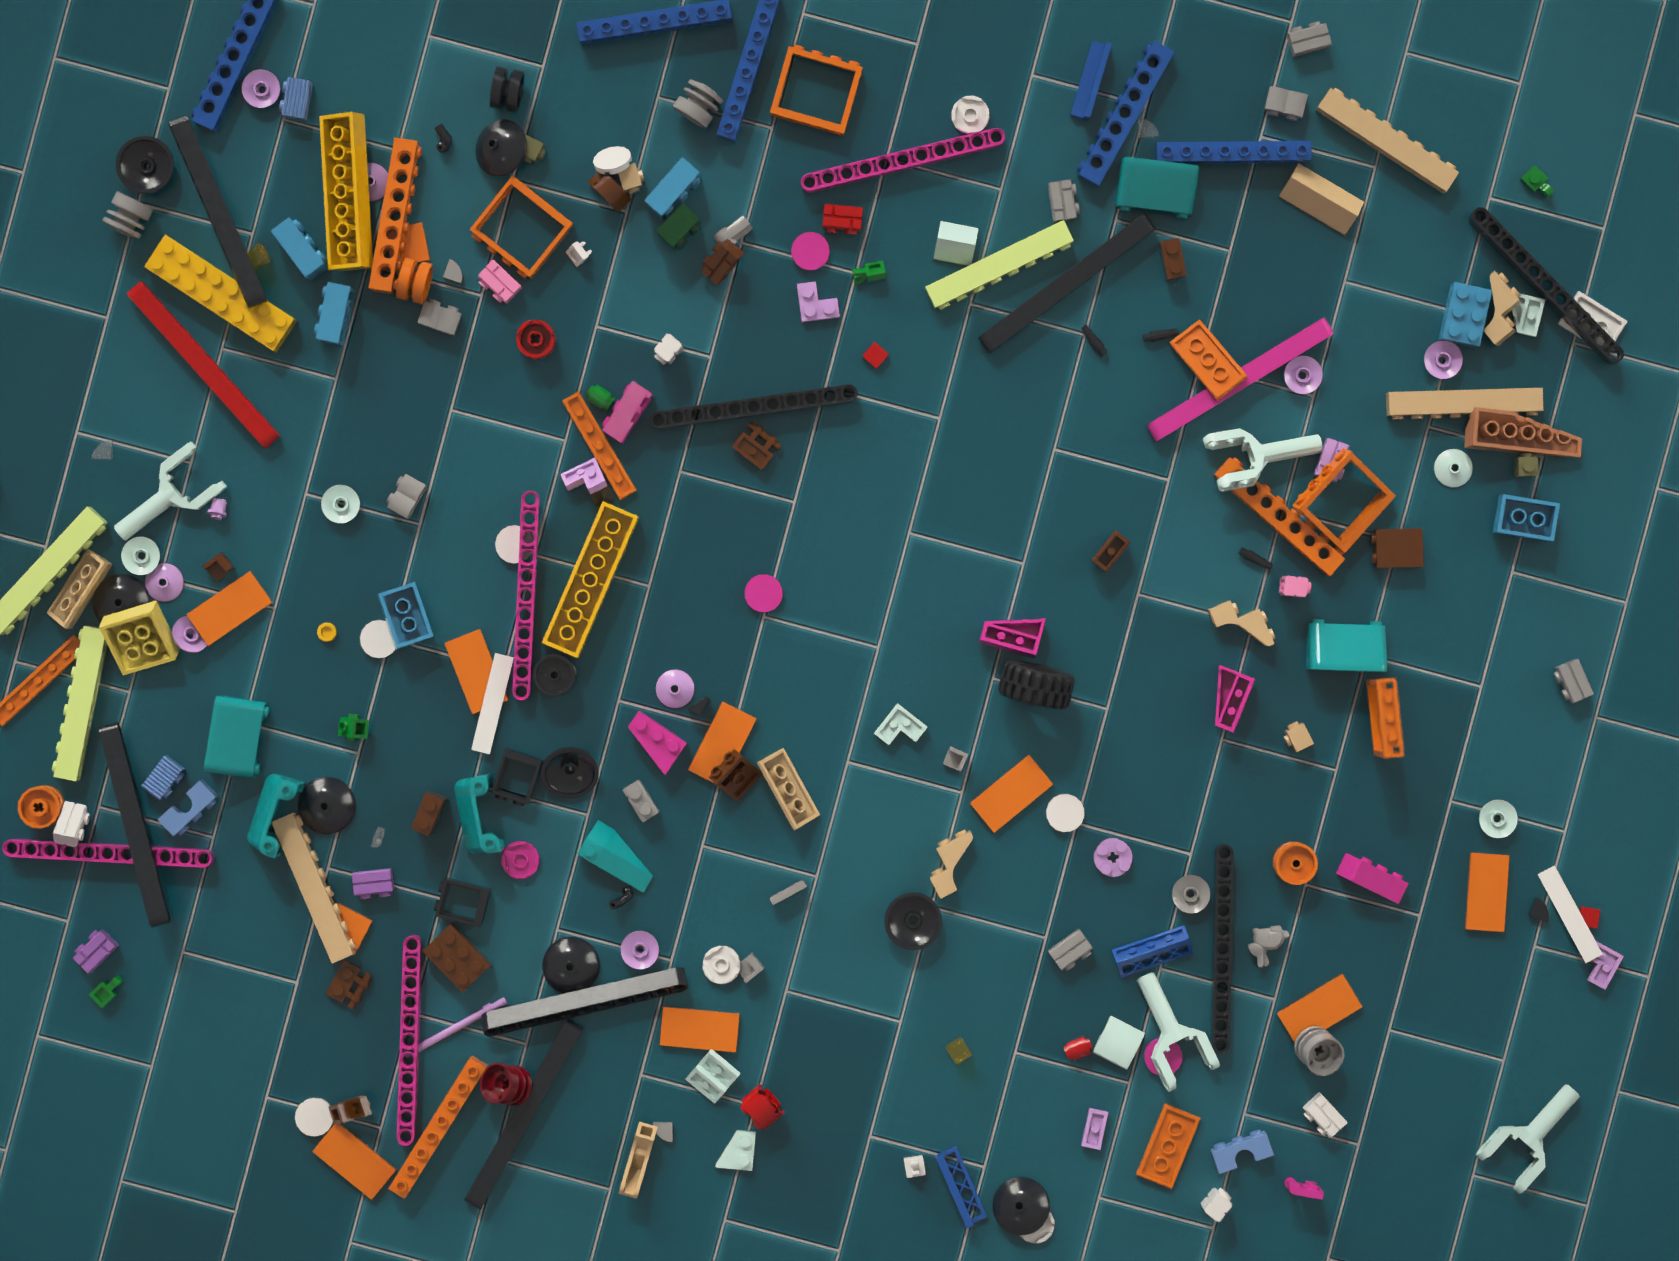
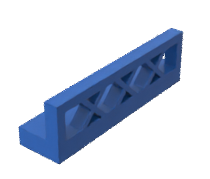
M1092 41L1070 116L1089 120L1112 43L1106 42V44Z
M1183 925L1112 949V953L1120 977L1123 978L1193 954V949L1188 933ZM1187 945V949L1178 950L1179 947ZM1168 952L1166 956L1160 957L1161 953ZM1150 959L1148 962L1142 963V960ZM1129 964L1132 965V966H1131L1130 968H1128V969H1125V970L1122 969L1123 966H1126V965H1129Z
M957 1146L935 1155L966 1228L986 1218L985 1210ZM955 1152L957 1156L955 1166L948 1164L944 1156ZM956 1170L964 1172L965 1178L963 1183L954 1180L953 1176ZM963 1187L972 1191L973 1194L970 1201L962 1198ZM971 1205L979 1207L982 1214L971 1219L969 1214Z

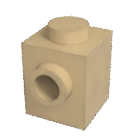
M635 163L630 164L627 169L618 173L625 193L634 194L640 191L639 188L643 187L642 182L645 179L642 170L638 171Z
M1296 721L1288 725V729L1284 731L1286 734L1284 740L1288 747L1292 746L1294 752L1301 751L1314 744L1304 723Z

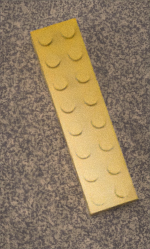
M347 112L319 116L328 270L342 272L372 268L373 254L365 114Z
M164 235L144 266L276 353L297 323L296 319L268 301L249 309L235 279L167 235Z
M604 501L602 502L544 636L543 644L579 658L638 522V516Z

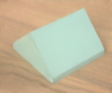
M941 221L933 259L967 266L971 265L978 228Z

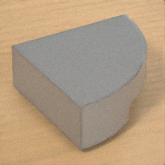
M449 259L443 277L462 284L463 275L460 267L456 262Z
M653 1122V1126L658 1127L656 1134L665 1141L673 1142V1122Z

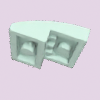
M1110 1016L1092 1053L1127 1070L1145 1033Z
M710 1049L685 1080L715 1104L737 1079L740 1072L714 1050Z

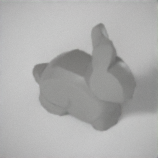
M1280 925L1262 929L1253 928V943L1248 944V950L1253 956L1257 957L1259 968L1267 967L1269 960L1266 952L1277 949L1283 944L1285 939L1290 937L1288 931L1282 930Z

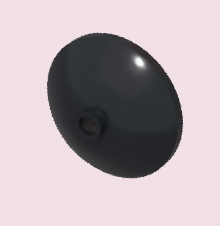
M506 119L496 120L487 125L480 133L475 148L476 160L480 168L487 174L497 177L505 176L515 171L523 161L526 153L527 141L525 133L518 124Z
M138 136L127 141L119 150L116 158V171L119 179L128 189L140 194H150L161 190L168 184L174 171V159L169 148L159 139L151 136ZM147 163L151 165L149 170H145Z
M116 574L104 579L99 584L93 596V610L97 619L102 622L104 616L150 603L151 598L147 588L139 579L127 574ZM118 599L122 601L121 606L116 605Z
M564 747L553 751L546 757L541 767V779L544 786L552 794L562 798H577L587 794L594 788L599 776L598 764L594 757L587 751L576 747Z
M321 777L311 781L304 787L298 799V812L303 823L310 830L319 834H334L343 830L349 825L355 814L356 802L354 794L347 784L337 778ZM323 803L328 804L327 810L322 809Z
M909 892L898 896L888 906L884 920L885 929L889 938L899 947L907 950H920L928 947L937 939L942 927V915L939 907L930 897L922 893ZM916 917L917 921L912 924L909 922V919Z
M564 937L555 941L547 949L543 958L542 969L549 985L558 992L565 994L590 988L598 977L600 960L595 948L586 940L578 937ZM567 964H573V970H568Z
M1026 1177L1012 1178L1004 1182L997 1189L992 1204L993 1214L998 1224L1007 1232L1015 1235L1032 1234L1045 1224L1049 1216V1197L1045 1189L1037 1181ZM1019 1202L1023 1204L1021 1210H1018L1016 1207Z

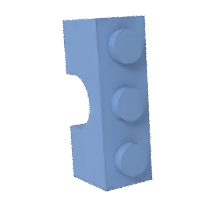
M199 780L186 793L192 801V808L189 812H181L176 806H172L158 819L172 836L183 835L189 829L187 825L192 821L194 823L203 816L201 814L202 811L206 808L208 810L217 803L215 799L219 796L204 780Z
M1260 1129L1250 1132V1136L1244 1138L1243 1136L1232 1138V1142L1227 1144L1224 1142L1213 1145L1214 1148L1210 1149L1219 1174L1238 1168L1235 1157L1241 1150L1251 1151L1255 1161L1274 1155L1267 1133L1265 1131L1261 1132Z

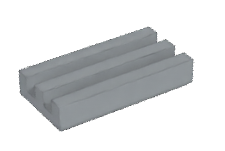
M800 880L771 896L770 901L772 905H775L806 888L807 885L804 880Z

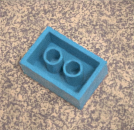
M682 157L644 200L646 206L662 220L666 217L669 218L676 211L675 207L677 204L684 203L688 198L687 194L691 188L695 190L701 183L700 172Z
M288 217L273 228L271 232L302 274L312 281L328 269L326 264L328 262L327 257L323 252L315 249L317 244L308 234L305 235L303 233L306 231L303 225L297 219L293 220Z
M328 282L327 286L323 287L322 297H324L323 305H320L318 309L320 320L319 324L316 323L314 328V335H316L317 340L344 346L355 289Z
M1458 282L1450 284L1438 340L1450 341L1454 344L1472 348L1480 347L1492 290Z
M1501 494L1498 496L1492 533L1554 542L1560 503Z
M415 582L377 595L395 650L434 637Z

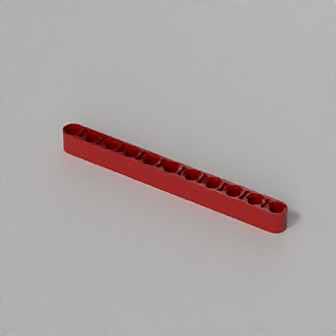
M142 281L127 292L130 299L265 449L280 437L273 426Z

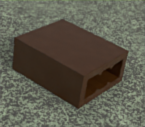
M1422 528L1373 530V534L1370 535L1371 545H1374V553H1371V564H1374V568L1424 567Z
M433 791L426 792L411 829L427 836L434 834L448 798Z

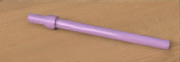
M503 997L492 1004L488 1003L483 1006V1009L419 1043V1052L481 1019L483 1013L499 1009L508 1004L507 1000ZM409 1054L405 1055L407 1059L412 1056Z

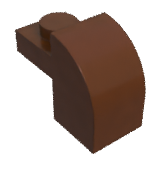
M597 172L588 181L590 186L618 213L632 200L606 173L601 174Z
M363 1095L328 1107L334 1125L372 1114L370 1102Z

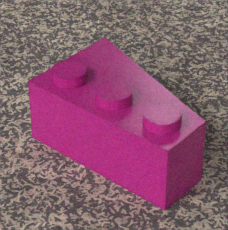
M634 381L627 385L623 391L622 399L615 403L612 408L614 412L611 417L607 416L602 423L604 427L602 431L622 444L654 397L651 392Z
M1046 618L1037 620L985 621L979 643L1034 659Z
M1219 665L1215 726L1232 733L1235 732L1256 681L1254 678Z
M638 711L628 726L660 770L666 775L687 742L641 711Z
M1345 854L1336 874L1399 904L1409 884L1402 880L1403 876L1395 872L1391 875L1387 873V868L1379 864L1375 867L1371 865L1373 861L1363 856L1360 860L1350 854Z

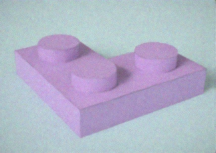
M816 281L797 284L802 323L840 318L838 299L818 300Z
M596 458L561 474L568 491L584 483L590 494L608 486Z
M1596 941L1603 955L1592 960L1596 964L1587 980L1606 990L1624 956Z

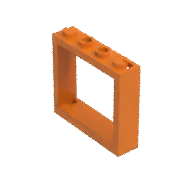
M799 45L789 46L770 110V116L844 136L863 67L855 61L843 62L841 61L842 58L831 55L830 58L823 56V53L820 51H804L805 48ZM793 55L855 72L841 124L778 107Z
M512 175L469 230L473 233L471 236L479 243L483 240L488 244L486 248L494 255L498 252L503 256L501 260L509 267L512 264L517 267L518 270L516 272L523 278L528 276L532 279L574 224ZM513 188H516L564 227L530 270L480 231Z
M1343 448L1338 454L1334 455V459L1322 468L1320 475L1309 483L1304 493L1297 496L1298 499L1292 506L1323 534L1334 547L1336 546L1345 553L1396 495L1351 451ZM1351 461L1380 492L1337 538L1307 508L1344 466Z
M1396 678L1366 679L1373 754L1382 758L1404 756ZM1392 682L1393 688L1387 689L1386 683ZM1393 747H1399V751L1393 750Z

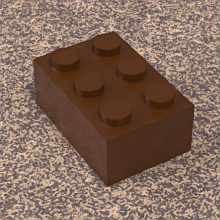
M453 922L423 950L462 993L492 965L487 957Z

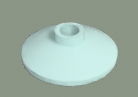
M1446 450L1435 461V476L1445 486L1459 487L1465 484L1472 475L1473 466L1471 459L1461 450ZM1453 464L1458 466L1457 471L1451 469Z
M335 485L324 493L321 507L324 515L329 520L335 523H346L358 514L360 500L352 488L346 485ZM340 501L345 502V506L343 508H340L338 506V503Z
M135 537L124 545L121 558L123 565L129 572L136 575H146L158 566L160 551L156 543L151 539ZM142 552L145 554L143 560L139 558V554Z
M1504 800L1488 802L1483 806L1479 814V824L1482 830L1494 838H1503L1510 835L1516 828L1518 821L1515 808ZM1495 815L1500 816V820L1498 822L1494 821Z

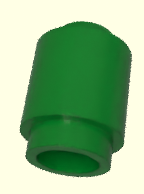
M598 384L595 387L592 385L586 393L588 396L587 400L601 410L608 411L616 399L612 396V393Z

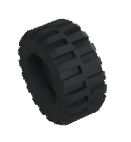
M1008 660L1003 664L998 691L1002 696L1026 704L1045 708L1066 709L1070 705L1075 679L1072 674L1052 667L1024 661Z

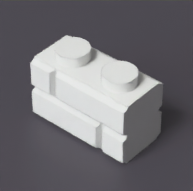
M666 334L662 339V343L659 342L654 348L656 353L654 357L663 365L665 363L671 364L676 359L675 356L681 353L683 346L672 335Z
M68 801L64 802L53 832L55 843L77 847L78 841L83 840L84 824L88 825L90 820V814L87 811L86 805Z
M1320 1092L1302 1107L1306 1111L1304 1113L1306 1118L1310 1122L1314 1120L1319 1125L1316 1129L1323 1136L1327 1134L1331 1138L1347 1124V1121Z
M1212 1188L1208 1193V1197H1205L1200 1203L1203 1210L1218 1222L1225 1216L1224 1213H1227L1232 1207L1231 1197L1222 1188H1219V1190Z

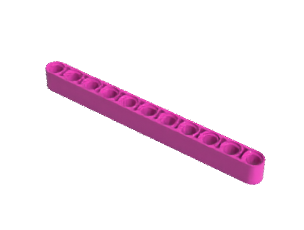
M992 128L808 173L802 177L801 187L805 192L813 193L998 148L1003 144L1005 134L999 128ZM997 133L1001 136V140L993 142L991 135ZM980 138L983 144L980 147H975L972 144V140ZM960 142L963 144L964 149L958 152L953 148V145ZM937 147H942L945 149V154L943 156H938L935 154V149ZM920 151L925 152L927 158L923 161L918 160L916 154ZM900 156H905L908 159V163L900 165L897 159ZM883 160L887 161L890 165L886 170L879 167V163ZM863 165H868L871 168V172L863 174L860 168ZM844 170H850L852 176L849 179H845L841 173ZM830 174L834 180L831 183H825L823 181L824 175ZM806 179H813L815 185L812 188H807L804 182Z
M1325 317L1241 367L1248 378L1217 401L1208 389H1205L1146 425L1157 442L1333 335L1332 328Z
M527 491L521 498L513 695L517 700H525L529 697L532 682L540 497L535 491ZM528 494H533L536 497V502L533 505L526 503L525 498ZM528 513H532L535 516V521L532 524L525 522V515ZM530 532L534 535L532 543L524 541L525 533ZM527 551L533 554V560L529 563L523 559V554ZM524 571L532 573L531 581L523 580L522 573ZM523 590L530 591L531 599L529 601L522 599L521 593ZM523 609H527L531 614L528 620H524L520 616V612ZM523 628L527 629L530 633L527 639H522L519 635L520 630ZM520 648H526L529 651L527 658L519 656ZM525 667L528 670V675L520 677L517 672L518 668ZM519 686H524L527 689L525 696L517 694Z
M11 839L6 841L2 847L3 853L8 857L133 864L132 858L127 859L124 856V852L126 849H129V845L78 842L77 847H73L75 850L73 856L68 855V846L66 844H58L50 840ZM11 843H14L17 846V851L15 853L11 852L9 849ZM30 844L36 846L35 854L29 852ZM49 845H53L55 847L56 851L54 855L49 854ZM152 846L157 865L204 868L212 865L215 861V854L209 849ZM88 847H91L94 850V855L92 857H89L86 854V849ZM107 848L113 851L112 858L106 857L105 850ZM164 851L170 853L171 859L169 861L163 859ZM183 852L190 855L189 862L182 860ZM203 853L209 856L207 864L201 861Z
M410 935L403 943L397 1141L403 1146L410 1145L414 1141L417 1129L423 948L422 939L418 935ZM410 939L417 941L418 946L416 949L409 947L408 941ZM409 958L417 961L416 968L408 966ZM412 977L416 980L415 987L408 986V978ZM407 997L415 999V1006H409L406 1003ZM407 1016H412L415 1019L414 1025L411 1026L406 1023ZM407 1035L413 1036L414 1044H407L405 1037ZM405 1055H412L414 1062L412 1064L406 1063ZM404 1074H411L413 1082L407 1083L404 1080ZM404 1093L412 1095L413 1099L411 1102H406L403 1099ZM404 1112H409L412 1115L411 1121L403 1119L402 1115ZM402 1132H409L411 1134V1139L404 1140L402 1137Z

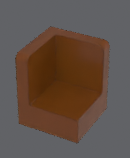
M222 552L202 566L216 581L221 580L235 568Z

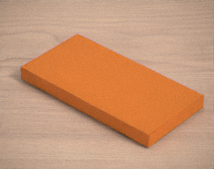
M1200 319L1169 342L1170 346L1217 401L1248 378L1247 374Z
M249 571L186 615L207 645L210 646L273 602L252 572Z
M478 629L444 643L472 714L481 711L493 664V659L482 631ZM506 692L504 695L503 702L508 701Z
M722 701L688 770L713 782L709 778L711 770L723 762L724 755L727 752L735 749L740 753L757 718Z
M1027 755L971 801L970 804L995 833L1050 788L1053 783L1032 757Z
M1470 852L1465 929L1504 932L1510 855Z
M1340 974L1277 1012V1015L1295 1043L1296 1038L1304 1029L1311 1026H1320L1327 1029L1362 1008V1005L1344 975Z
M663 1006L660 1045L736 1052L740 1013Z
M1164 1103L1136 1175L1172 1189L1201 1118Z
M342 1124L333 1125L312 1151L371 1200L397 1170Z

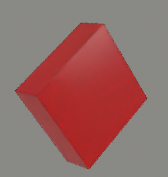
M874 342L862 357L877 369L889 354Z
M1580 906L1579 912L1587 926L1597 928L1600 909Z

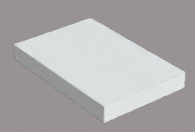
M1578 291L1574 297L1576 302L1616 341L1628 321ZM1570 309V317L1576 318L1577 312L1573 309ZM1563 318L1560 319L1558 325L1581 338ZM1583 323V330L1590 332L1589 324ZM1597 337L1596 343L1599 346H1603L1604 340L1601 337Z

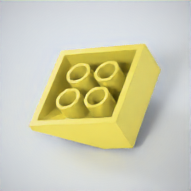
M157 601L104 616L99 626L122 675L174 661L180 650L173 640L172 631Z

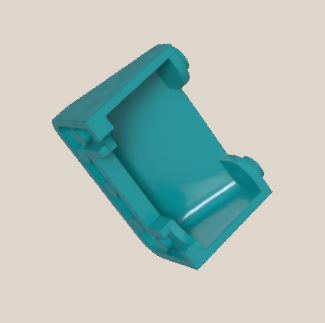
M1123 157L1120 162L1115 207H1118L1119 211L1130 212L1134 208L1167 211L1176 214V218L1188 219V216H1192L1199 166Z
M1313 619V623H1307L1306 669L1387 672L1386 626L1382 625L1381 621H1370V625L1325 624L1324 620Z
M224 695L216 696L204 772L253 779L256 775H259L260 764H257L256 755L261 725L264 719L269 716L270 708L267 707V702Z
M276 773L266 778L247 835L248 843L252 847L272 858L283 855L284 851L276 833L270 832L271 822L274 820L280 799H293L297 792L303 791L305 782Z
M491 773L461 779L454 786L465 847L471 854L495 853L505 849L504 839H498L493 834V831L483 833L476 797L484 795L489 789V784L493 783Z

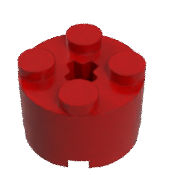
M541 320L526 321L519 327L516 336L519 350L525 356L534 360L548 357L555 349L557 342L553 329ZM533 336H541L539 338L540 342L538 344L536 342L532 344V342L534 341L532 338Z
M759 1084L742 1098V1105L740 1106L746 1115L749 1114L752 1117L753 1124L759 1130L761 1128L767 1129L784 1114V1109L781 1111L779 1109L781 1104L769 1089L763 1090L761 1088L762 1084Z

